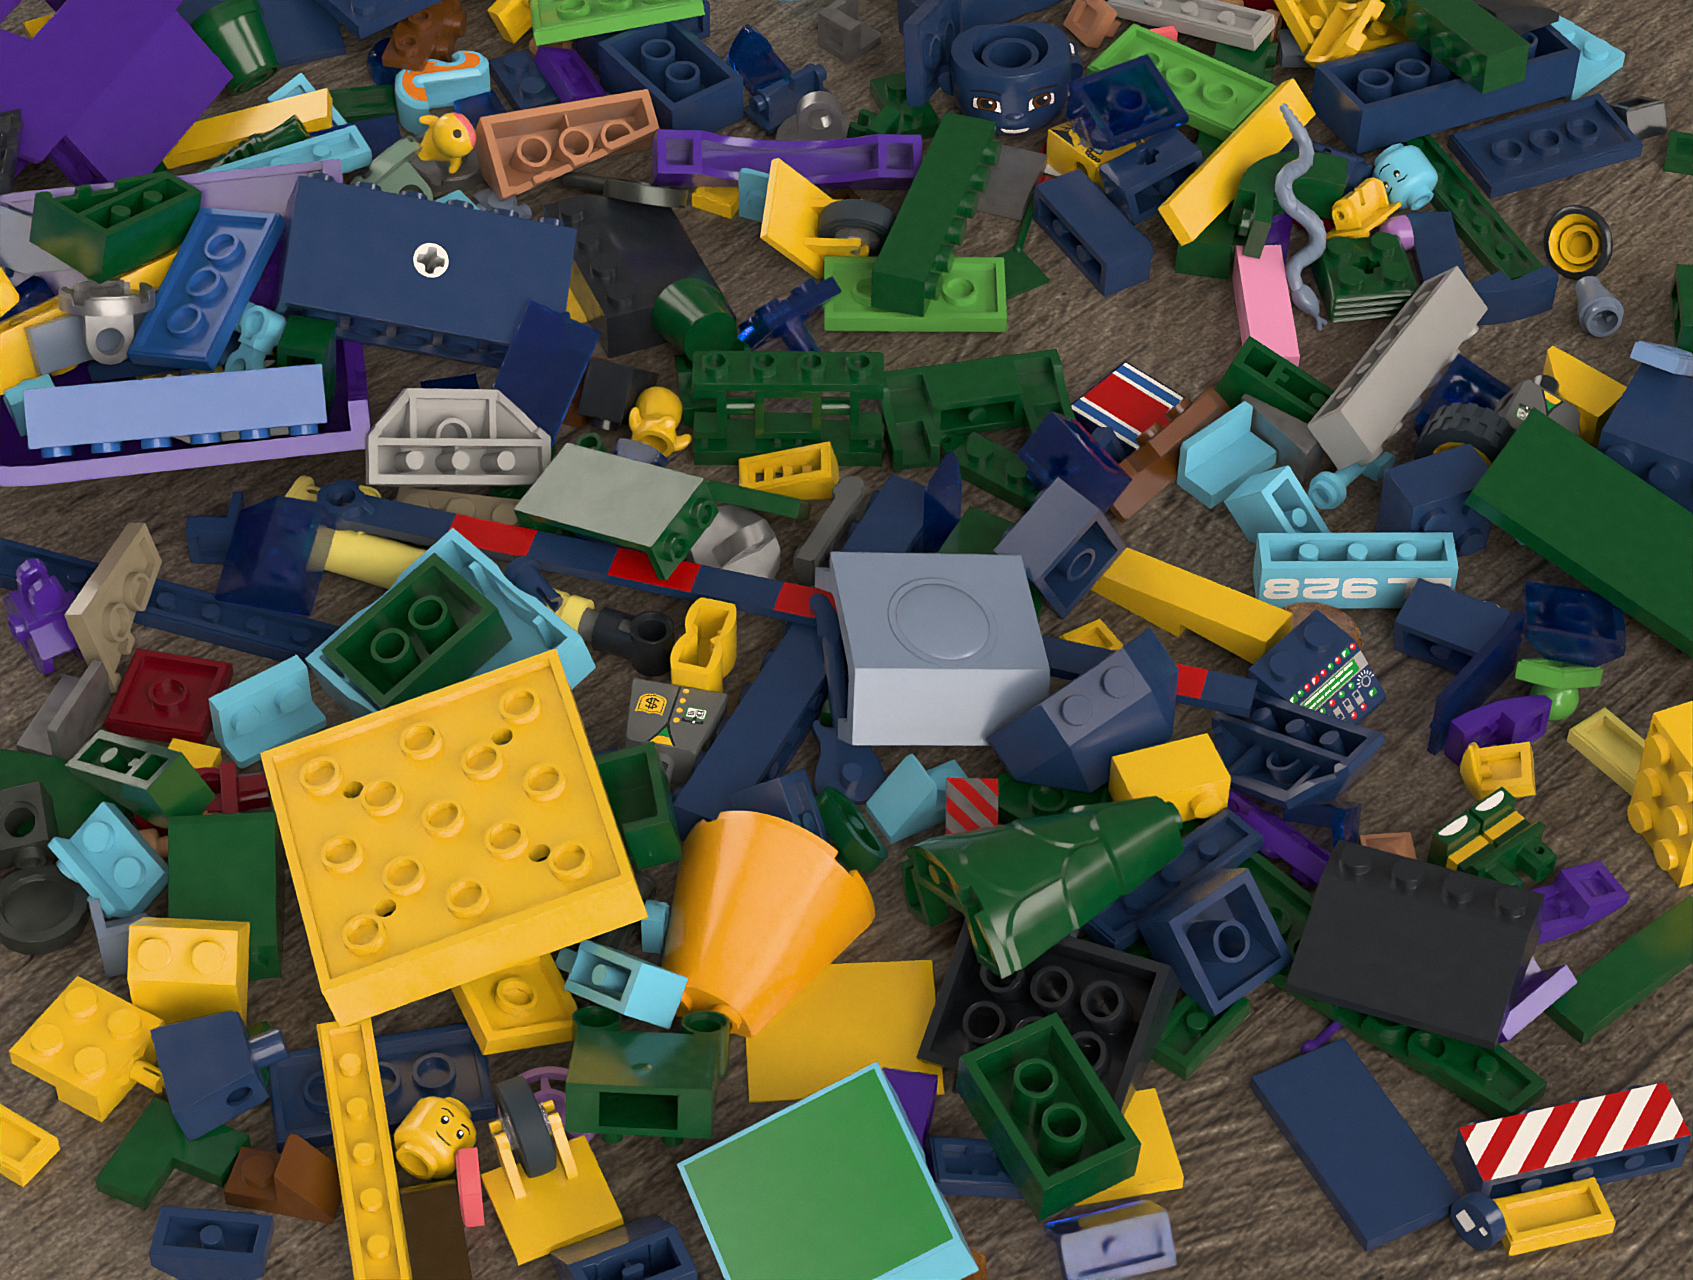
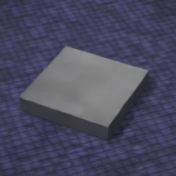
M1002 145L997 166H990V178L985 193H978L977 211L1022 221L1029 200L1035 192V185L1039 184L1047 167V155Z

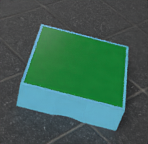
M878 1062L851 1074L677 1164L725 1280H961L979 1271L947 1201L928 1170L925 1153L902 1104Z

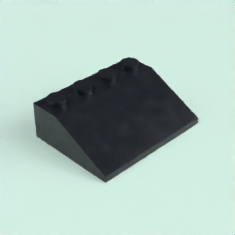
M589 194L544 205V218L558 219L565 223V227L577 229L569 287L609 359L668 343L667 340L657 333L652 324V310L656 299L665 288L674 282L689 277L702 279L717 288L722 294L671 207ZM722 294L725 306L736 322V316Z
M1339 839L1321 876L1286 982V991L1495 1050L1540 939L1545 894Z
M965 919L916 1058L919 1061L958 1072L960 1056L1057 1012L1113 1101L1124 1115L1155 1053V1047L1158 1041L1162 1039L1161 1035L1170 1018L1181 982L1170 965L1070 936L1064 937L1023 969L1015 971L1013 974L1002 979L978 962Z

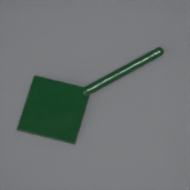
M1032 194L1027 205L1014 249L995 256L1004 257L1006 300L1050 282V279L1022 250L1033 218L1034 194Z

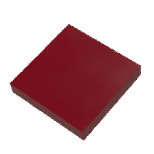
M136 648L105 719L106 731L123 736L171 743L172 739L175 738L205 745L213 726L208 698L228 689L234 675L232 663Z

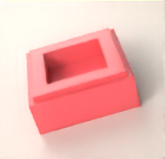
M477 1147L458 1149V1153L455 1156L463 1224H465V1228L484 1226Z

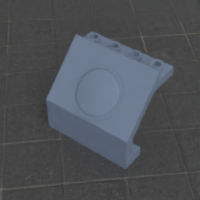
M830 552V568L815 567V587L831 592L834 597L848 664L847 718H838L837 739L850 745L990 746L986 738L1049 696L1050 667L1021 555Z

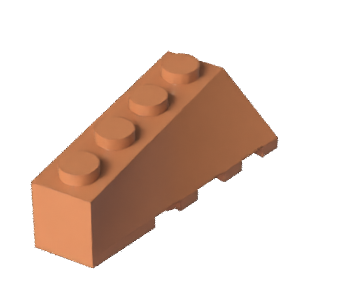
M644 89L480 117L475 129L477 140L474 148L483 179L502 202L599 158L648 150L657 129H659L649 91Z

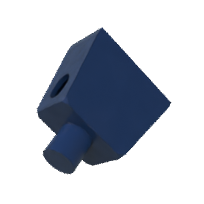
M235 1011L209 1015L150 1030L172 1114L189 1141L201 1137L264 1102L268 1097V1091L261 1068L290 1058L286 1040L279 1026L251 1037L239 1013Z

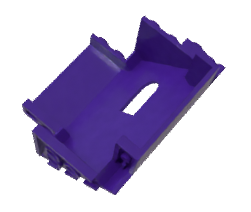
M0 0V24L22 0ZM45 0L56 13L32 39L0 29V113L21 109L24 124L15 177L29 162L38 164L46 156L53 161L74 186L115 182V179L150 174L154 171L233 78V75L223 65L218 56L209 49L190 24L176 11L184 0Z

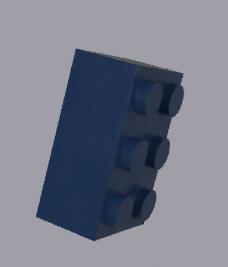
M679 20L631 28L598 43L600 84L611 95L648 89L659 129L703 130L714 133L744 119L743 77Z

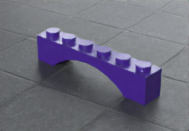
M657 129L652 141V186L739 187V172L742 168L770 174L771 161L779 158L819 189H843L850 187L857 190H909L922 164V135L875 134L835 140L778 141L738 138L703 130Z

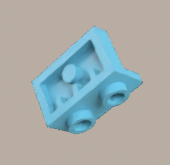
M298 655L208 698L215 739L239 768H245L261 760V752L304 738L326 727L325 715L312 701L307 666Z
M103 801L70 839L54 837L48 843V847L59 859L56 862L59 870L69 879L83 886L89 893L87 901L99 898L103 916L106 918H124L141 914L168 884V865L113 803Z

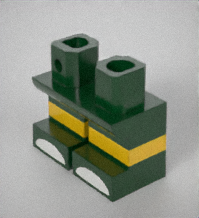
M1500 787L1469 808V813L1463 812L1432 834L1427 863L1522 888L1523 880L1515 874L1521 869L1532 880L1539 883L1554 871L1557 855L1542 841L1545 824L1539 821L1530 824L1514 809L1516 798L1504 787Z

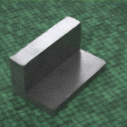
M92 660L81 678L63 674L16 744L17 751L69 760L73 758L111 701L104 662Z

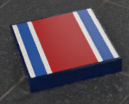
M1124 361L1071 403V407L1078 428L1090 435L1097 427H1112L1128 457L1140 446L1135 439L1155 422H1158L1163 427L1169 421L1164 414L1185 397L1127 361Z

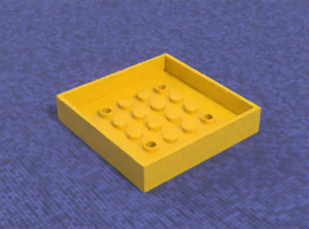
M556 648L260 753L321 992L340 1028L648 918L573 692ZM547 857L545 860L537 862L540 858ZM393 912L391 915L383 917L385 914Z

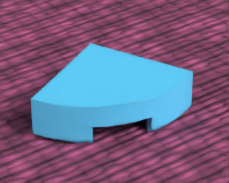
M647 899L645 908L648 918L641 920L642 952L661 954L666 940L670 906L666 902Z

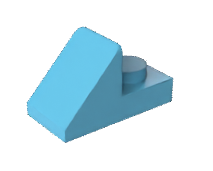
M911 753L903 759L866 802L865 810L889 843L893 844L946 821V778L968 777L954 759L926 771Z

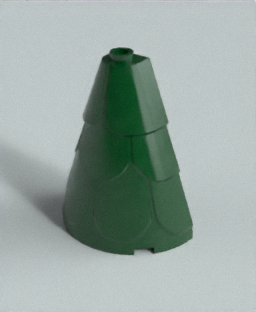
M1149 796L1068 808L1066 813L1016 819L1012 823L931 837L926 841L907 848L905 853L909 859L901 863L902 885L908 912L931 928L949 920L945 906L946 902L965 915L978 962L1003 979L1015 971L1026 967L1073 930L1081 928L1121 895L1129 894L1182 853L1184 847L1179 832L1183 828L1181 815L1172 802H1165L1158 796Z

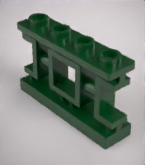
M719 350L695 351L693 353V398H717V412H694V465L739 466L738 459L830 441L838 466H882V413H859L860 399H883V353L861 351ZM727 391H755V396H727ZM850 392V397L821 396V393ZM765 398L812 399V413L765 412ZM727 415H755V419H727ZM821 415H849V420H821Z

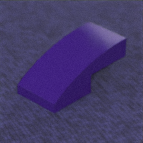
M1546 695L1516 697L1490 703L1466 712L1450 721L1444 754L1459 766L1466 748L1472 742H1476L1479 748L1490 747L1494 744L1499 746L1523 742L1531 743L1545 735L1553 701Z
M1600 860L1562 869L1552 885L1530 890L1545 894L1540 939L1537 945L1576 932L1613 913L1627 903L1630 896Z

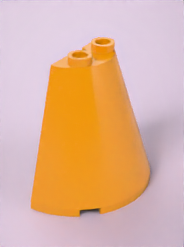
M751 811L720 812L718 818L714 821L706 822L704 819L699 821L691 829L682 846L684 858L679 860L661 962L662 968L688 978L675 1016L683 1017L690 1012L700 1010L716 1011L729 1018L730 1034L753 1038L828 964H831L872 924L875 918L873 898L858 871L852 870L848 873L835 860L838 851L817 835L792 822L775 816Z

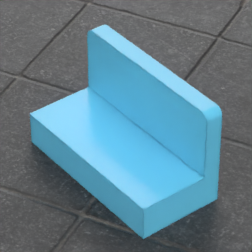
M1246 401L1184 441L1181 445L1177 485L1210 509L1229 497L1251 475L1265 472L1276 464L1277 451L1250 432L1253 406Z

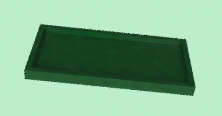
M1533 407L1472 490L1464 504L1693 658V513Z

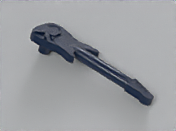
M817 593L810 598L808 608L815 616L817 639L822 641L833 727L826 728L818 720H815L812 724V732L820 748V758L815 771L813 789L816 797L826 786H830L846 795L855 805L866 804L884 783L886 775L871 745H850L837 739L838 718H847L848 683L842 634L836 611L826 596Z

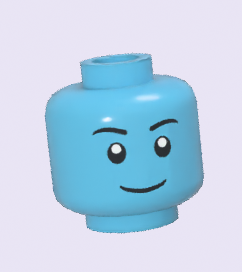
M1399 143L1390 146L1375 159L1372 178H1377L1383 182L1389 203L1401 201L1402 206L1398 208L1399 210L1409 207L1412 210H1418L1431 201L1434 196L1432 190L1436 186L1438 175L1420 148L1413 145L1404 146Z

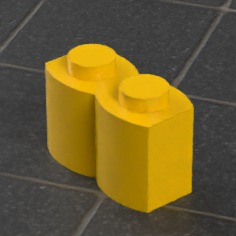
M701 597L689 608L685 618V634L678 639L672 649L670 657L671 684L723 693V678L730 673L737 658L736 607L732 603Z

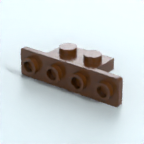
M442 0L399 21L382 55L383 66L421 72L425 69L429 59L451 63L457 38L464 36L467 27V14L461 11V0Z
M1214 387L1207 388L1192 402L1185 397L1164 414L1169 421L1163 427L1158 422H1155L1135 439L1140 446L1094 485L1095 492L1120 522H1125L1177 477L1182 443L1232 410L1214 390Z

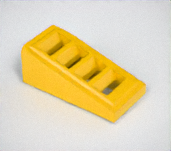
M830 441L738 459L739 486L802 500L832 499V489L839 481L838 462ZM756 473H764V481L756 482ZM775 473H783V477L776 478Z

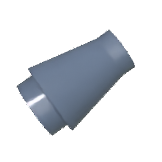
M1586 276L1581 278L1575 285L1580 326L1584 331L1596 337H1606L1613 334L1622 323L1624 314L1622 304L1601 284L1597 277Z

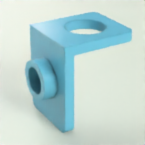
M748 168L740 170V217L763 221L769 181L768 173Z

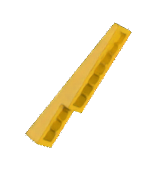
M1128 547L1090 589L1176 637H1179L1188 628L1252 664L1256 663L1291 631L1293 613Z

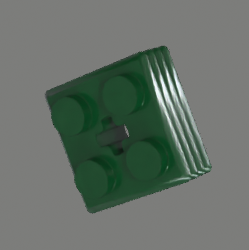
M1379 232L1372 237L1353 239L1342 236L1332 237L1326 242V249H1324L1323 254L1310 264L1328 319L1332 323L1396 317L1419 288L1401 239L1396 234Z

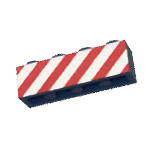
M1665 1082L1645 1087L1633 1085L1618 1093L1600 1097L1583 1096L1574 1099L1568 1104L1545 1109L1529 1108L1518 1115L1495 1120H1475L1464 1127H1459L1452 1162L1466 1193L1477 1191L1491 1199H1496L1595 1177L1598 1185L1682 1167L1691 1134Z

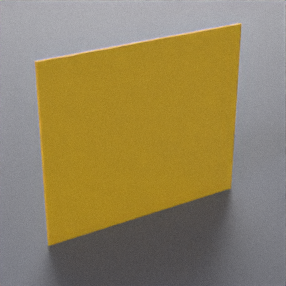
M932 960L828 964L753 1038L746 1037L749 1103L801 1101L875 1062H878L881 1069L889 1067L938 1075L936 1095H944L942 1067L919 1061L916 1058L936 1003Z

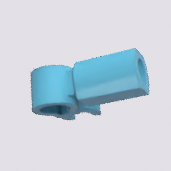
M248 301L234 329L241 333L238 340L241 342L240 347L229 356L225 363L224 371H243L245 366V370L265 369L264 359L267 354L271 355L274 346L278 345L287 323L285 318L277 312Z

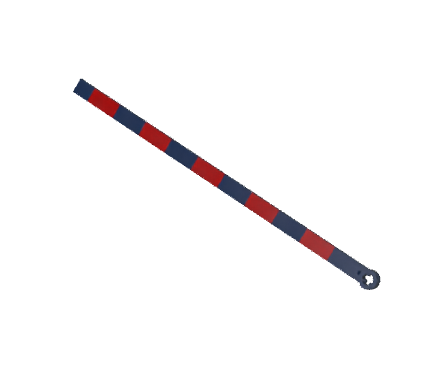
M339 479L333 484L323 485L317 494L320 520L326 527L334 530L351 529L433 546L447 532L454 528L489 559L511 563L518 557L526 556L529 560H536L541 570L694 602L701 597L735 604L737 611L816 627L815 616L808 607L810 598L814 594L819 593L826 596L837 613L832 593L825 590L682 561L667 581L658 579L647 553L369 496L359 490L358 482L350 479ZM1042 635L1050 667V676L1072 681L1115 652V650ZM1175 663L1179 669L1176 703L1249 718L1258 680Z

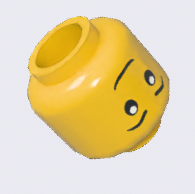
M430 1096L420 1099L394 1133V1146L397 1150L396 1158L399 1164L408 1173L419 1179L429 1180L431 1178L449 1177L456 1170L455 1154L458 1153V1149L472 1148L476 1142V1129L470 1119L471 1114L468 1108L459 1100L451 1097L440 1098Z

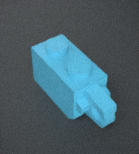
M590 940L581 941L576 952L566 947L560 949L555 962L559 969L570 973L564 990L623 1015L667 1029L671 1027L688 978Z

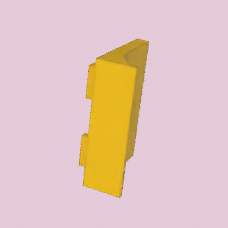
M1339 0L1309 49L1304 61L1315 69L1317 65L1354 56L1367 38L1362 33L1364 27L1371 19L1374 21L1378 19L1386 4L1380 0H1362L1354 4L1344 3Z

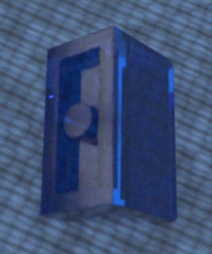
M1149 1199L1043 1224L1045 1236L1056 1243L1063 1280H1118L1177 1265L1167 1210Z

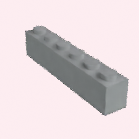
M1458 266L1422 283L1308 423V429L1338 470L1355 463L1362 467L1379 457L1383 452L1382 443L1402 428L1401 419L1404 415L1410 413L1421 404L1422 399L1420 395L1423 391L1433 386L1441 378L1439 373L1441 368L1453 361L1460 354L1458 349L1460 344L1478 331L1479 327L1476 324L1488 308Z

